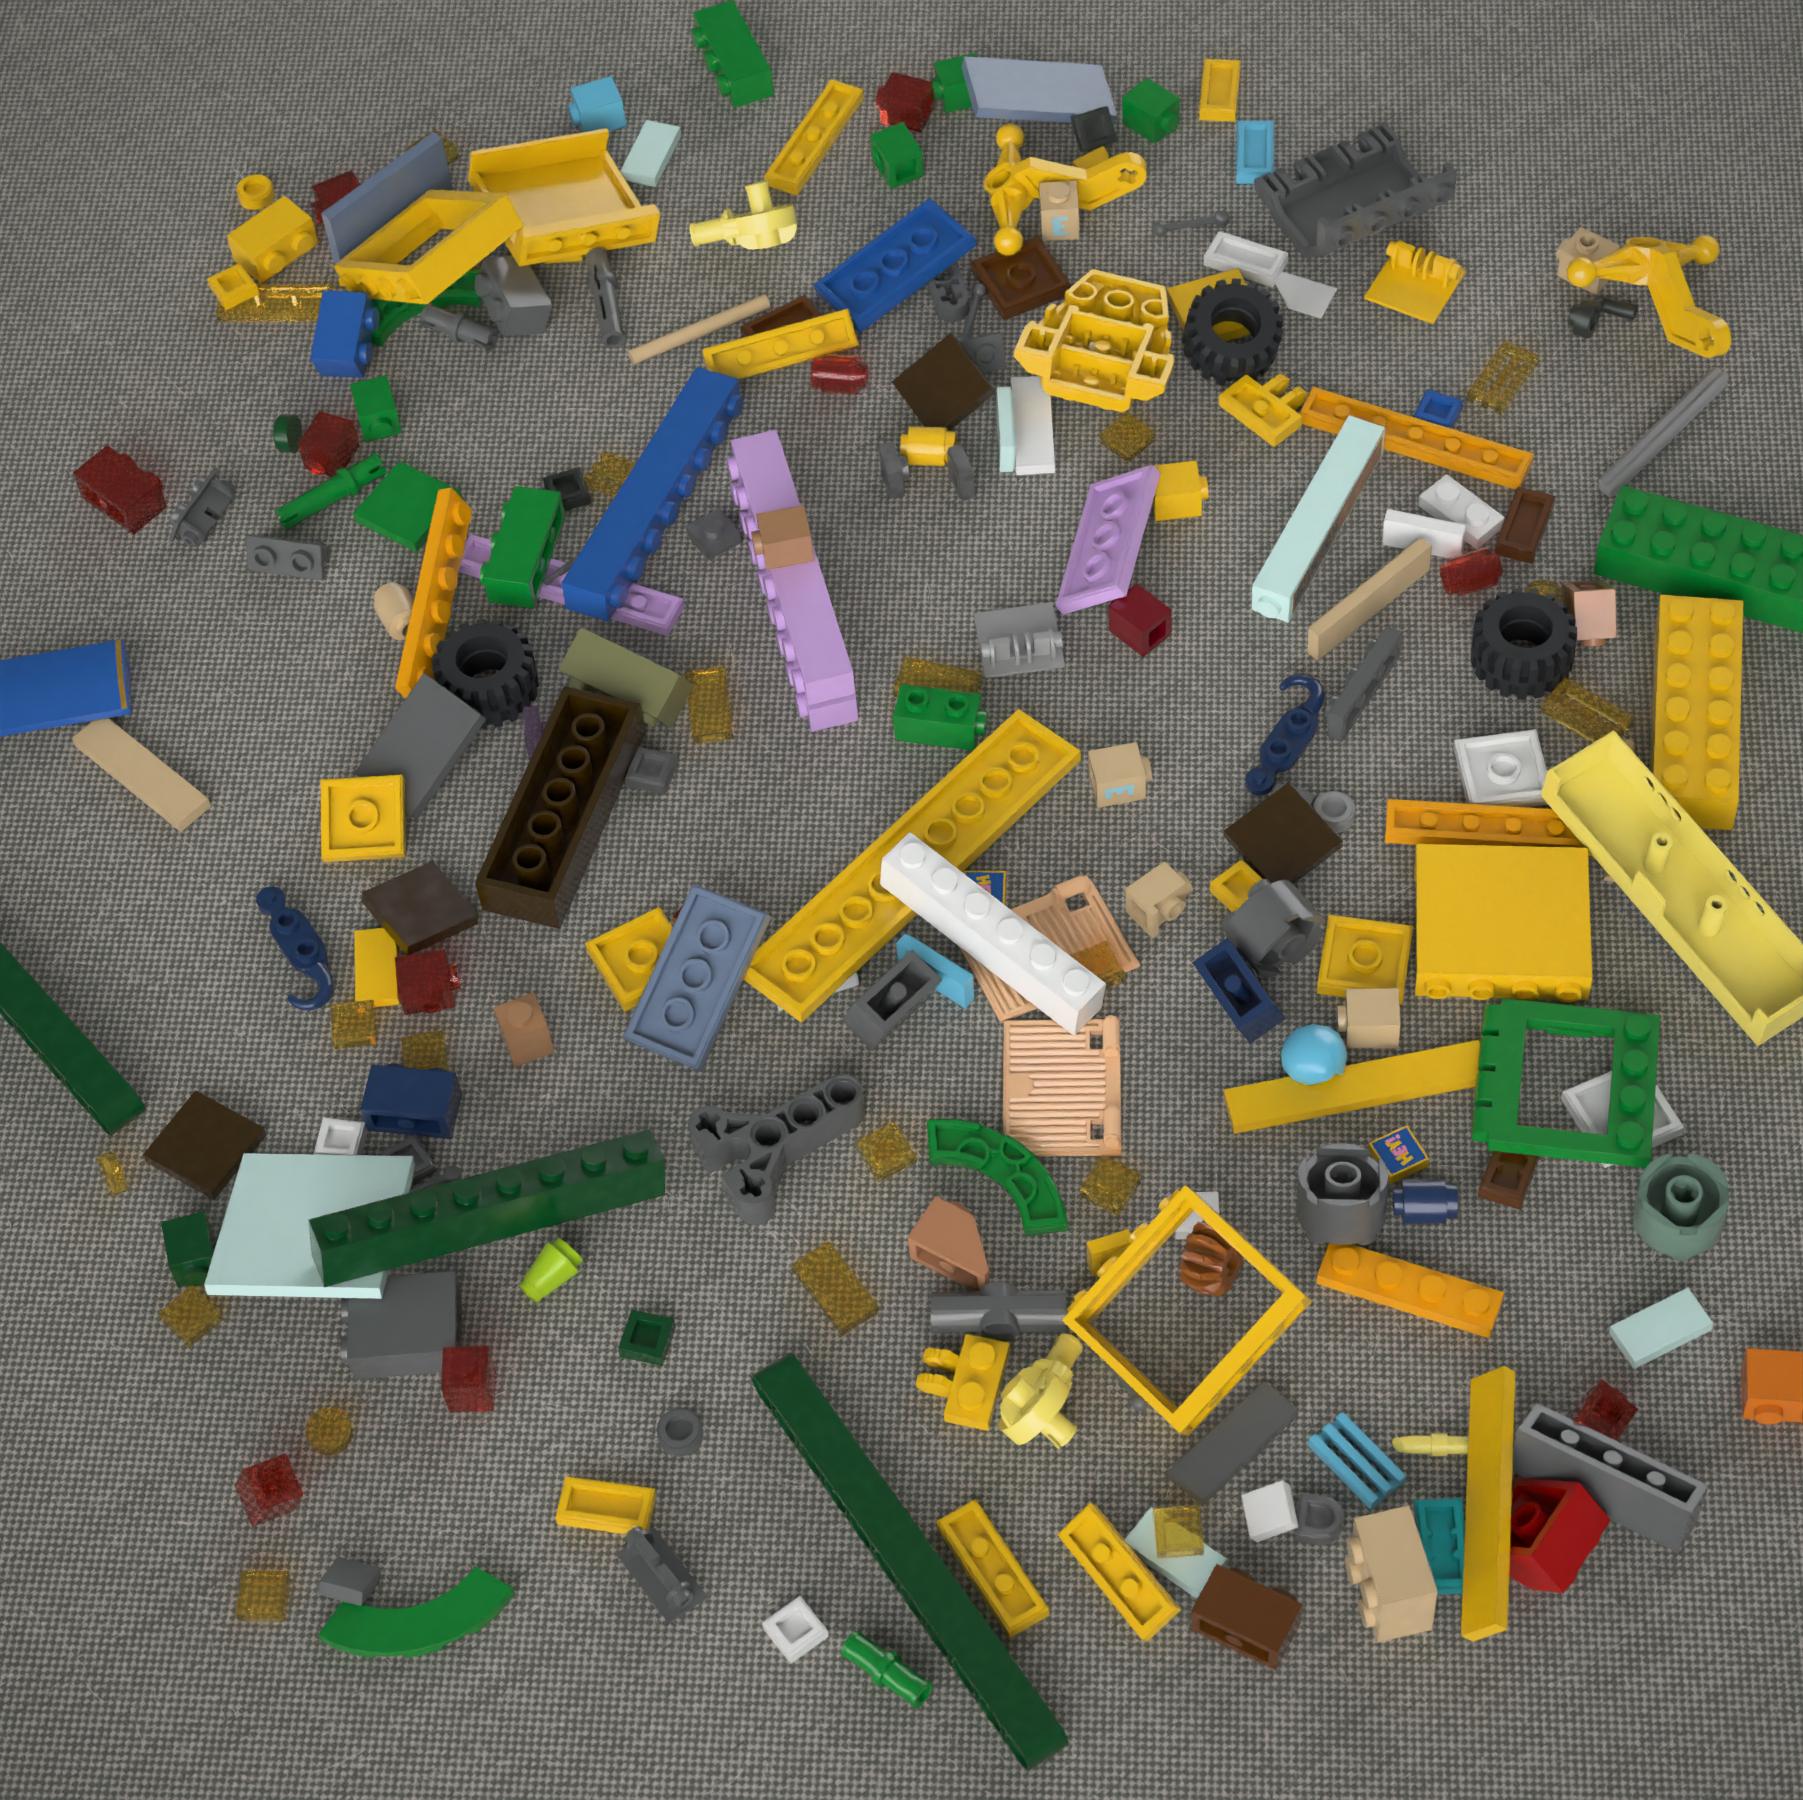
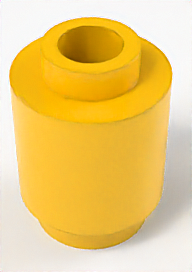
M909 426L908 434H901L900 456L905 455L908 465L946 466V463H948V448L957 445V432L947 431V427Z

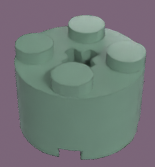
M1673 1153L1654 1159L1644 1169L1634 1205L1633 1225L1641 1238L1653 1249L1669 1255L1674 1260L1686 1261L1692 1258V1256L1710 1249L1720 1238L1730 1201L1728 1182L1723 1171L1706 1157L1693 1153H1688L1687 1156L1672 1157Z

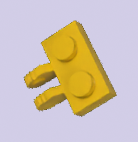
M1281 373L1263 386L1250 376L1245 375L1219 395V406L1270 445L1276 447L1302 426V416L1296 410L1305 402L1307 392L1301 387H1296L1279 399V396H1282L1289 386L1290 379Z
M966 1334L960 1356L950 1350H940L933 1347L925 1349L922 1361H924L923 1363L926 1366L952 1372L955 1375L952 1382L943 1375L921 1373L917 1376L915 1386L924 1393L948 1398L944 1411V1422L989 1431L1010 1354V1343Z

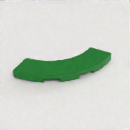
M470 269L429 303L436 307L451 305L480 307L483 300L475 291V277L479 274L480 269ZM372 299V303L379 310V326L377 330H373L371 343L383 346L388 337L400 325L422 313L427 304Z
M944 1118L927 1120L929 1160L932 1166L954 1165L965 1167L986 1175L1007 1192L1017 1206L1025 1236L1069 1231L1065 1207L1053 1178L1036 1159L1034 1154L1022 1143L1008 1134L1003 1135L995 1130L982 1127V1124L977 1122Z
M474 1566L470 1573L450 1591L417 1606L384 1609L366 1605L359 1606L342 1601L318 1636L321 1642L335 1649L367 1658H376V1656H405V1658L423 1656L443 1650V1646L469 1633L473 1635L506 1607L514 1597L515 1592L511 1586Z

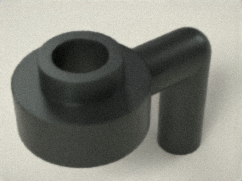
M1597 295L1593 299L1584 297L1580 304H1573L1569 314L1568 325L1573 326L1574 335L1590 339L1595 331L1601 312L1634 320L1637 315L1638 305Z

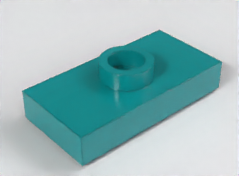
M1462 1498L1414 1500L1415 1524L1438 1591L1437 1595L1463 1594L1465 1525Z

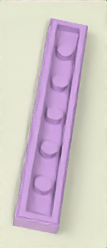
M470 534L464 545L465 551L461 559L459 573L480 579L481 566L483 562L489 561L491 555V540ZM551 558L546 576L552 575L566 563ZM567 573L558 576L547 586L543 583L538 597L565 605L561 582ZM632 583L623 607L617 608L611 619L669 636L685 607L684 600L677 596Z

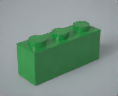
M734 0L693 12L695 27L690 29L691 38L697 50L702 48L703 60L708 72L715 73V81L720 95H727L733 108L774 96L771 68Z
M515 486L510 501L504 502L500 530L495 531L492 535L491 555L489 561L483 562L481 566L480 584L485 586L488 602L534 609L543 584V578L546 576L565 520V512L561 492Z

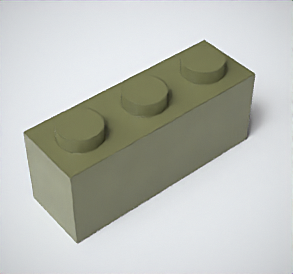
M580 627L558 669L570 678L567 685L572 688L588 692L594 690L602 695L640 703L644 724L655 728L657 722L672 728L694 686L681 675Z

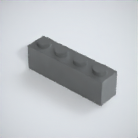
M1536 1403L1519 1427L1513 1445L1512 1472L1528 1479L1580 1483L1612 1521L1676 1552L1680 1551L1695 1527L1709 1485L1538 1403Z

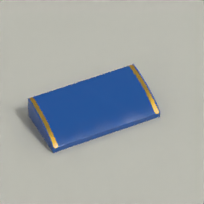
M123 639L0 660V737L131 714L130 661Z

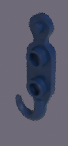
M1304 674L1292 675L1279 685L1281 691H1285L1293 685H1302L1310 691V696L1306 702L1286 712L1262 744L1259 754L1261 765L1251 769L1245 777V786L1250 793L1258 796L1268 794L1274 787V775L1290 770L1315 736L1319 710L1323 705L1325 693L1321 683L1312 676Z
M275 886L263 888L256 896V903L262 913L272 917L269 929L273 939L296 971L315 980L319 986L318 993L311 999L302 1000L290 994L287 1000L293 1007L300 1010L311 1011L321 1008L329 1002L335 988L333 977L329 972L325 945L302 912L285 907L286 898L280 888Z

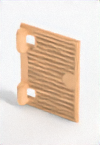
M1080 875L1057 884L1051 889L1050 894L1010 909L1102 981L1140 967L1137 958L1094 883L1087 875ZM1081 893L1088 906L1070 912L1065 899ZM959 947L1000 1023L1037 1009L1034 1004Z
M1113 1015L1106 1016L1105 1019H1090L1075 1036L1054 1020H1004L1003 1135L1008 1134L1022 1143L1035 1157L1122 1156L1120 1019ZM1090 1035H1103V1049H1090ZM1091 1125H1104V1139H1091Z

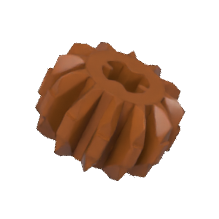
M1205 1220L1197 1222L1193 1227L1192 1234L1186 1236L1187 1243L1185 1248L1181 1250L1183 1253L1182 1260L1179 1263L1181 1282L1194 1289L1197 1293L1220 1297L1224 1292H1228L1232 1288L1233 1281L1239 1278L1240 1267L1244 1265L1242 1261L1243 1256ZM1232 1226L1245 1238L1244 1232L1240 1231L1237 1227Z

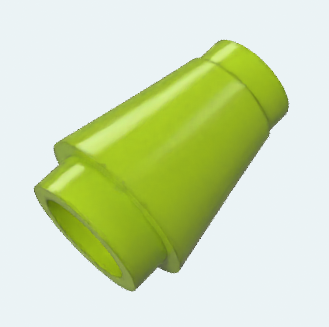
M557 1237L551 1244L546 1242L518 1287L532 1301L538 1304L542 1298L548 1296L579 1273L577 1268L583 1262V1259L565 1241Z

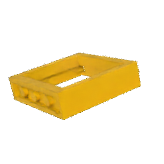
M429 189L333 267L339 275L338 281L340 286L346 287L348 292L367 293L370 299L428 304L521 229L524 223L506 193ZM440 229L454 230L412 265H398L400 261Z
M1185 1185L1180 1191L1176 1189L1169 1198L1165 1197L1158 1207L1161 1212L1150 1224L1144 1222L1133 1231L1127 1241L1130 1246L1119 1258L1113 1256L1102 1265L1097 1272V1276L1100 1279L1088 1292L1083 1289L1073 1297L1075 1301L1067 1308L1069 1313L1062 1321L1180 1434L1189 1437L1313 1301L1195 1191ZM1195 1211L1283 1294L1178 1408L1091 1323L1190 1214Z

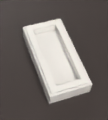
M1218 231L1204 255V266L1222 272L1238 268L1244 279L1272 288L1288 262V252Z
M1387 509L1384 518L1382 545L1406 549L1416 540L1423 538L1432 545L1431 555L1460 561L1464 550L1466 525Z

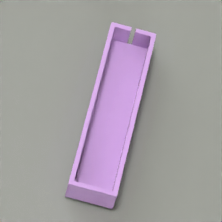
M777 430L730 440L733 456L727 457L726 461L731 481L736 480V482L730 483V488L735 506L739 505L740 510H744L739 512V518L743 534H748L749 540H752L751 531L758 530L756 514L800 506ZM748 541L753 565L757 564L758 569L761 570L757 571L762 595L766 594L767 599L771 600L766 602L771 625L775 624L778 631L775 632L780 655H785L787 661L785 669L790 687L794 686L797 693L794 694L799 717L807 716L811 732L859 721L853 670L814 547L813 562L766 570L763 554L755 555L753 541Z

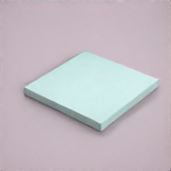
M244 1153L204 1286L207 1295L382 1299L389 1270L324 1287L312 1258L308 1219L409 1193L414 1175V1157Z

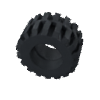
M1233 278L1231 284H1226L1225 279L1216 281L1214 289L1210 285L1202 289L1201 296L1196 295L1193 299L1184 326L1182 343L1185 344L1183 350L1185 357H1192L1190 366L1194 371L1198 369L1203 370L1201 377L1209 381L1212 376L1217 378L1216 384L1224 386L1226 381H1232L1233 385L1245 375L1250 376L1256 381L1258 373L1263 376L1268 371L1270 363L1273 364L1281 342L1284 320L1283 314H1278L1280 306L1276 300L1269 301L1270 293L1266 289L1259 292L1256 290L1257 284L1251 281L1246 286L1241 284V279ZM1221 322H1236L1245 326L1253 339L1242 344L1228 343L1219 338L1212 327Z
M1521 588L1512 589V594L1507 595L1505 592L1496 594L1495 601L1488 599L1483 604V610H1478L1473 627L1471 665L1473 668H1476L1475 675L1479 680L1486 679L1485 686L1493 691L1497 688L1500 690V695L1507 698L1510 694L1517 695V699L1526 700L1527 695H1533L1536 699L1543 697L1546 690L1550 693L1556 691L1559 683L1564 684L1568 679L1569 671H1572L1577 627H1575L1576 620L1573 614H1567L1568 607L1563 602L1555 603V596L1549 593L1545 596L1539 595V590L1530 589V593L1522 592ZM1515 640H1526L1533 642L1538 646L1532 648H1522L1512 645L1509 642Z
M480 619L474 625H469L467 622L460 625L461 629L456 632L452 629L446 634L447 641L440 640L436 646L438 653H434L432 657L434 678L438 683L487 718L480 729H486L487 725L494 724L495 728L503 726L502 722L506 720L512 723L519 719V712L526 713L531 708L530 701H535L538 695L539 679L531 644L528 643V639L523 632L518 633L517 627L512 624L504 627L502 621L495 619L492 623H486V619ZM499 670V672L489 677L473 678L474 675L482 671Z

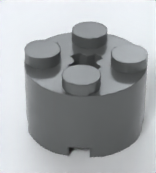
M1263 879L1251 887L1248 892L1249 899L1238 910L1228 914L1221 924V928L1226 932V937L1261 977L1268 978L1280 974L1281 971L1277 967L1287 960L1295 965L1310 953L1322 937L1324 931L1319 927V924H1325V919L1291 881L1280 880L1270 883L1268 879Z
M1350 1143L1324 1145L1317 1148V1155L1308 1160L1306 1156L1301 1161L1298 1168L1297 1218L1305 1230L1309 1241L1316 1244L1328 1242L1332 1244L1357 1243L1368 1245L1377 1239L1378 1232L1386 1221L1388 1169L1385 1163L1380 1158L1378 1163L1375 1159L1368 1156V1149Z

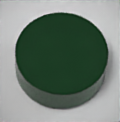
M281 414L275 421L273 438L279 452L296 453L300 448L302 426L299 417L295 414Z

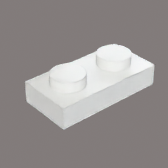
M1447 474L1419 496L1418 506L1434 518L1466 525L1465 541L1475 549L1481 547L1502 529L1505 521L1503 515Z

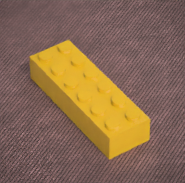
M1660 595L1655 623L1650 771L1700 828L1733 830L1739 802L1743 600ZM1649 779V785L1654 789V785ZM1661 794L1663 800L1667 803L1666 798ZM1674 808L1675 814L1681 819L1679 812Z

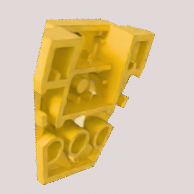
M1091 269L1065 292V300L1058 306L1054 303L1050 304L1045 309V317L1039 323L1032 320L1025 326L1015 347L1014 357L1028 373L1039 375L1042 389L1048 395L1097 406L1105 410L1127 411L1135 399L1148 401L1163 394L1174 369V354H1171L1170 351L1172 337L1171 331H1168L1167 326L1169 312L1166 287Z

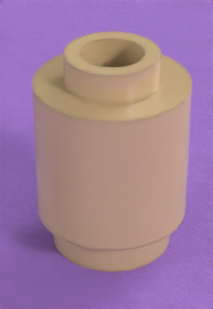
M395 582L384 584L375 592L374 610L393 639L406 640L414 598L406 587Z

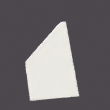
M1281 272L1275 283L1289 309L1317 318H1322L1338 289L1286 272Z

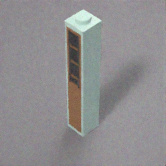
M1350 415L1347 417L1252 585V610L1261 613L1265 617L1276 618L1289 623L1383 455L1385 427Z

